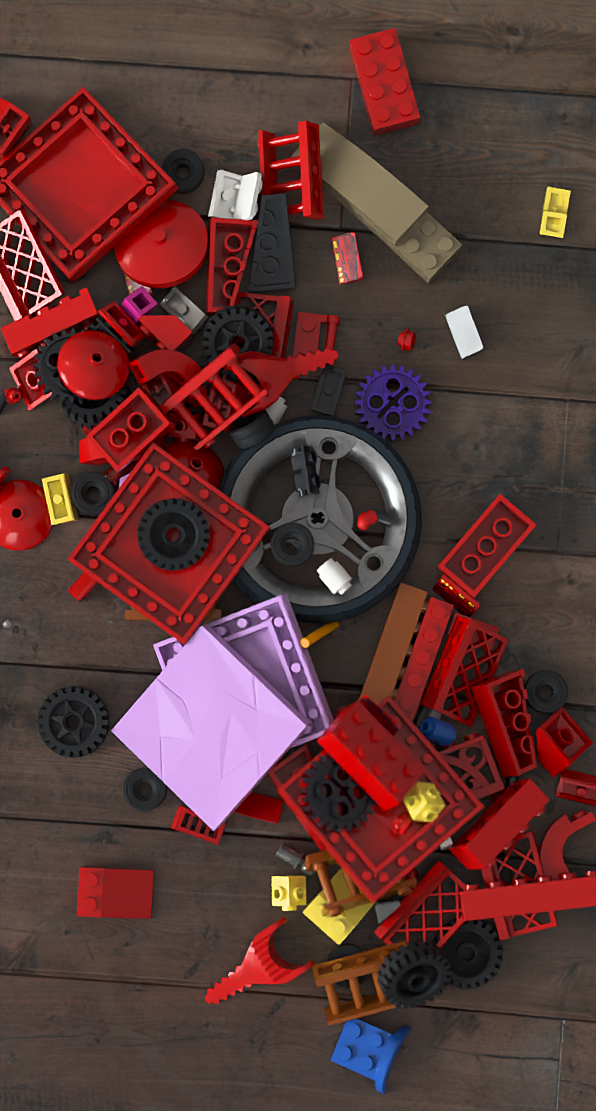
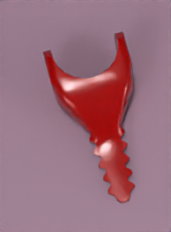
M326 347L323 352L317 349L314 354L308 351L305 356L298 353L296 358L291 355L283 358L258 351H248L236 355L240 366L254 374L259 380L260 389L269 383L272 386L268 392L270 397L261 405L255 403L240 416L245 417L263 411L274 404L293 379H298L300 374L306 376L309 370L315 372L317 367L325 368L326 363L333 365L334 360L338 358L337 350H331ZM223 366L224 370H231L230 368L227 369L225 366Z
M285 916L254 937L242 964L236 966V972L230 971L229 977H222V983L216 982L214 988H208L207 995L205 996V1001L208 1004H219L220 999L227 1000L228 995L235 996L236 990L243 992L245 986L251 988L252 984L287 983L315 965L313 960L304 964L287 963L277 954L274 944L275 934L278 928L287 922Z

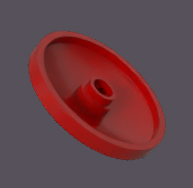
M166 200L114 247V251L121 270L132 281L150 288H168L187 281L199 271L208 255L209 236L204 221L194 209L178 201Z

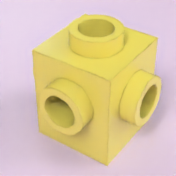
M416 782L403 799L413 820L433 822L445 807L439 791L431 783Z
M288 875L272 877V906H282L283 911L297 910L299 905H307L306 876Z

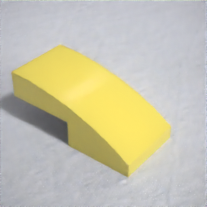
M547 187L539 234L563 238L570 190Z

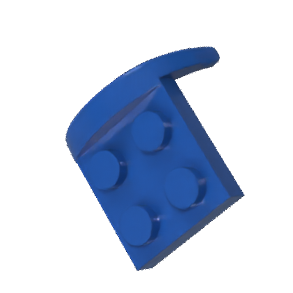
M358 1018L348 1020L344 1025L331 1061L375 1080L376 1090L381 1094H386L387 1081L392 1065L402 1043L411 1032V1027L402 1026L395 1034H392Z

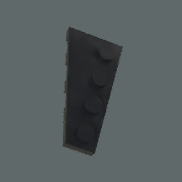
M286 192L263 194L248 292L296 288Z

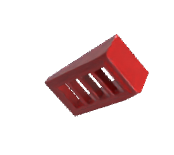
M178 806L171 828L219 845L227 822H224L220 828L214 831L213 836L209 837L211 828L206 824L203 834H200L203 820L193 810ZM185 813L189 814L185 826L181 827ZM194 816L198 817V819L194 827V830L192 831L190 830Z

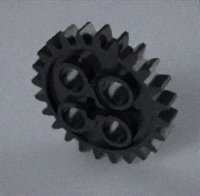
M74 328L71 329L69 335L62 329V336L60 337L54 332L53 341L45 338L46 347L38 346V350L42 354L34 355L35 360L38 362L33 364V369L39 370L34 373V378L41 379L37 383L38 387L46 386L43 394L47 395L51 392L52 401L60 397L61 405L67 399L70 406H73L74 400H78L79 404L83 405V398L63 386L60 376L53 377L54 374H59L58 367L52 366L49 362L52 359H58L59 352L64 343L71 336L75 335ZM97 356L92 357L95 362H100Z
M329 753L328 758L325 755L320 756V762L314 761L311 763L314 769H306L305 771L310 777L301 780L307 784L306 788L300 789L301 792L307 795L301 799V802H308L309 804L304 810H312L313 813L310 819L319 818L317 826L326 824L327 831L333 828L335 832H342V829L351 831L352 827L359 828L360 822L368 821L365 814L370 815L374 813L370 806L377 805V803ZM339 768L343 772L342 780L337 777V770ZM321 785H324L327 790L325 797L320 793ZM354 787L359 791L357 799L353 796ZM338 803L342 806L341 815L336 812V805Z

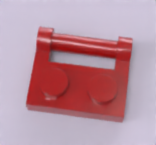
M298 312L293 357L296 358L298 353L305 356L308 351L312 354L315 353L318 349L321 323L328 324L325 348L328 347L333 350L335 347L337 325H340L341 317Z

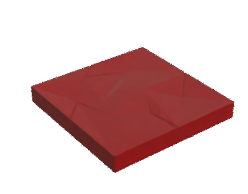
M84 87L0 160V206L9 216L24 209L46 256L72 284L178 190L176 183ZM18 218L15 222L22 229L23 224L20 218Z
M152 443L67 560L185 645L195 634L271 527L158 445ZM170 498L182 499L195 505L205 516L210 533L209 544L204 555L192 566L175 571L161 569L150 563L141 552L137 539L138 525L145 511L153 504ZM173 527L167 531L169 541L179 539L180 532L177 528Z
M389 695L378 705L402 724V727L393 737L426 770L417 782L434 784L445 804V807L433 822L414 820L404 836L399 832L395 833L396 827L392 825L399 813L404 815L406 812H409L404 800H402L399 804L386 811L378 804L371 805L370 808L374 813L370 815L365 814L368 821L360 822V827H352L351 831L342 829V832H335L334 828L327 831L326 824L317 826L319 818L311 820L312 810H304L309 804L308 802H301V799L307 795L301 792L300 789L307 787V784L301 780L310 777L305 771L306 769H314L311 763L314 761L320 762L319 757L323 755L328 758V752L325 749L277 789L279 795L371 903L380 898L484 808L483 804ZM339 768L337 770V777L342 780L343 772ZM321 785L320 793L323 797L326 796L327 790L324 785ZM354 787L353 796L357 799L359 791ZM338 803L336 805V812L341 815L342 806Z

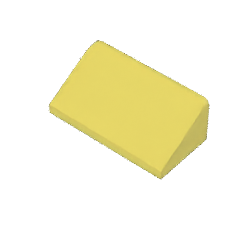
M63 473L43 478L42 482L51 524L57 525L78 521L77 509L71 495L72 486L69 474Z

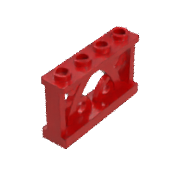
M477 732L464 737L465 742L456 745L454 741L449 746H442L443 750L438 752L447 764L466 771L460 778L463 782L470 775L473 777L469 780L473 783V787L470 790L477 799L505 789L484 735L478 736ZM470 747H477L482 752V759L475 767L470 765L475 760V754L471 758L466 756V750ZM460 749L459 758L446 755ZM486 762L494 779V782L490 784L478 771Z

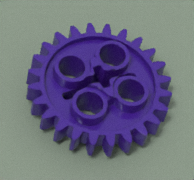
M394 364L391 365L390 371H387L384 365H382L381 373L373 369L374 377L365 375L368 383L360 382L359 386L363 389V392L356 391L355 394L361 398V400L354 401V405L361 406L355 412L356 415H363L359 423L367 422L366 428H373L376 434L381 433L384 440L387 435H390L391 441L394 442L396 435H399L403 441L404 433L413 437L412 429L420 431L421 427L418 423L426 424L427 420L423 415H429L431 412L425 408V406L432 404V401L425 400V397L430 395V391H423L427 383L419 384L418 381L421 375L419 374L413 378V369L405 373L404 365L400 367L399 371L395 370ZM389 381H396L400 388L396 392H390L386 388V384ZM404 388H408V392L397 401V408L392 406L382 418L377 417L388 406L389 398L394 400ZM411 397L415 399L416 406L412 409L406 408L403 405L405 398ZM372 398H380L383 402L382 407L378 409L372 408L369 403ZM396 414L400 422L394 426L390 425L386 420L387 416Z

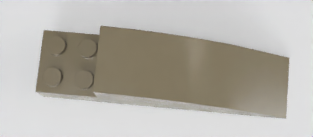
M323 122L319 126L322 186L429 284L461 250L462 244L428 213L429 206L369 155ZM298 148L291 155V157L299 156L300 148Z

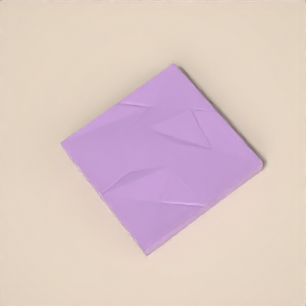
M287 594L277 596L208 623L222 639L311 723L292 747L321 737L334 719L308 649L300 644L303 636ZM174 637L153 644L162 670L166 668L185 646Z
M206 624L197 630L111 731L214 831L222 826L308 729L311 723Z

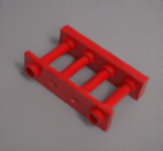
M309 121L298 122V133L275 137L274 133L258 130L260 173L262 174L261 180L263 182L262 195L302 189V202L288 205V214L303 212V217L314 220L324 219L319 125ZM299 142V156L276 160V147ZM296 166L301 167L300 180L278 184L277 170Z
M235 342L159 406L164 414L171 409L173 412L177 411L200 438L194 446L196 451L202 446L205 449L217 440L214 436L255 403L261 405L270 397L268 395L272 388L270 383L260 389L237 362L238 358L236 355L239 353L240 348ZM223 366L227 369L230 368L252 393L253 397L244 404L219 377L220 373L218 370ZM206 380L209 383L212 382L236 410L226 419L201 391L203 388L200 385ZM188 395L191 398L195 397L218 424L209 433L206 432L184 406L185 402L183 399Z

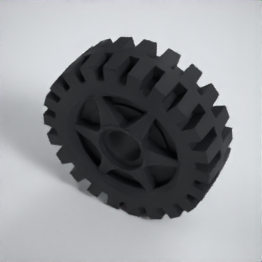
M229 305L222 310L216 311V314L212 315L205 325L202 345L209 363L232 345L231 340L235 336H241L245 340L242 345L238 346L240 348L238 354L248 351L272 354L273 333L266 318L256 309L246 305ZM223 367L218 370L221 374L236 378L232 370H224Z
M126 380L120 391L106 399L92 400L90 402L83 398V405H80L78 400H74L73 406H70L69 400L66 399L64 404L61 405L63 411L73 424L77 423L78 427L81 428L85 425L87 429L92 430L93 425L96 427L131 395L128 380Z
M170 498L153 504L142 515L138 525L137 539L141 552L150 563L161 569L175 571L192 566L204 555L209 544L210 533L205 516L195 505L182 499ZM173 527L177 528L180 532L179 539L169 541L167 531Z
M71 686L55 691L43 702L38 713L37 724L41 739L49 749L64 757L77 758L92 753L103 743L109 730V714L104 702L94 692L83 687ZM72 715H76L80 719V724L76 729H71L67 724L68 718Z
M456 918L445 923L444 927H453L457 922ZM480 919L466 921L441 948L452 970L451 980L447 983L460 989H476L486 985L498 973L503 960V948L498 934L488 923ZM440 931L436 933L433 942L436 944L440 941ZM469 946L473 948L474 953L470 959L461 958L460 952L463 947Z
M417 940L416 945L413 941L408 942V947H404V945L399 946L400 951L396 952L393 950L390 952L392 957L386 956L384 959L385 964H380V971L377 973L378 983L389 1003L394 1004L397 1008L401 1006L403 1009H408L410 1005L413 1009L417 1008L418 1003L421 1006L426 1005V1000L430 1002L435 1000L434 995L440 996L442 994L441 989H446L448 986L447 982L451 980L452 970L446 955L436 943H431V941L427 940L425 943L422 940Z

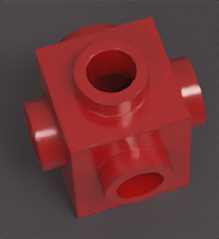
M186 407L202 426L204 413L192 412L191 407ZM177 411L169 413V417L175 422L176 426L168 432V437H176V441L190 442V439L199 438Z

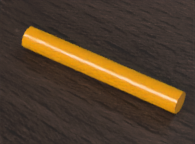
M339 622L327 623L304 637L300 641L301 646L307 648L337 629Z

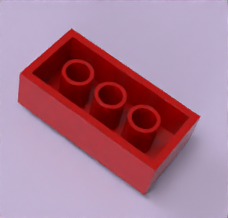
M396 28L350 39L349 48L373 135L377 136L419 125L420 115Z
M499 494L436 569L442 574L447 575L474 598L534 529L536 524Z
M359 701L343 709L317 740L384 811L399 804L426 771Z
M531 779L512 782L456 840L449 850L467 870L490 868L497 861L498 858L496 856L501 851L504 852L514 843L512 839L529 828L530 824L528 822L545 811L546 807L544 805L549 801L548 797Z

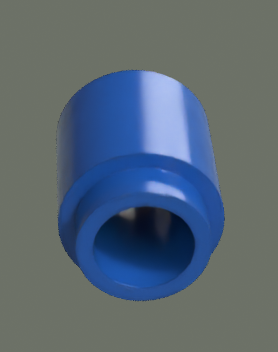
M428 717L420 725V732L429 742L440 746H449L456 739V729L448 722Z

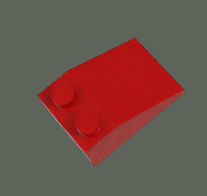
M138 388L86 437L111 466L119 472L147 451L152 443L156 444L176 424L167 413H163L159 408L160 405L146 389Z
M80 867L77 916L151 919L154 870Z

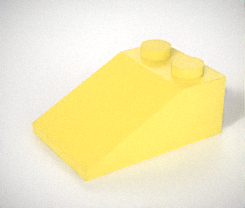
M340 868L330 880L337 901L351 897L342 869ZM322 889L303 910V913L340 945L375 902L344 910L343 914L336 917H330V915L322 916L323 905L328 904Z

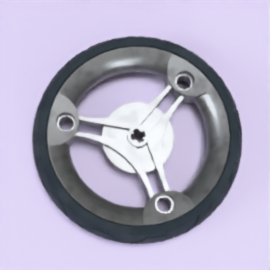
M314 415L292 418L275 424L272 434L257 445L240 449L226 468L218 489L249 511L254 491L264 475L277 463L290 457L291 453H293V448L303 445L313 447L317 456L316 473L318 475L321 461L332 463L329 485L321 483L319 488L320 494H309L308 496L299 497V492L294 491L283 507L282 518L269 525L271 527L269 532L276 530L285 523H300L307 527L313 535L314 551L312 555H324L337 551L359 566L358 575L352 578L349 582L352 586L342 595L339 592L333 594L328 587L312 588L291 583L278 576L263 562L264 551L271 549V542L263 545V541H261L233 581L256 604L287 594L297 621L304 623H331L346 620L360 615L382 602L395 590L410 569L418 550L422 528L419 493L414 478L402 457L387 441L372 430L353 421L333 416ZM325 443H332L336 450L332 454H325L322 451V446ZM349 458L362 466L379 487L385 503L386 513L394 516L390 527H386L381 546L371 549L353 532L352 507L346 496L335 487V471L338 461ZM313 514L316 516L322 514L324 522L322 524L319 522L313 524L311 516ZM348 537L367 552L361 560L342 546ZM289 538L285 545L292 544L297 549L300 546L296 538ZM370 558L378 559L380 568L375 571L370 570L367 567V561Z

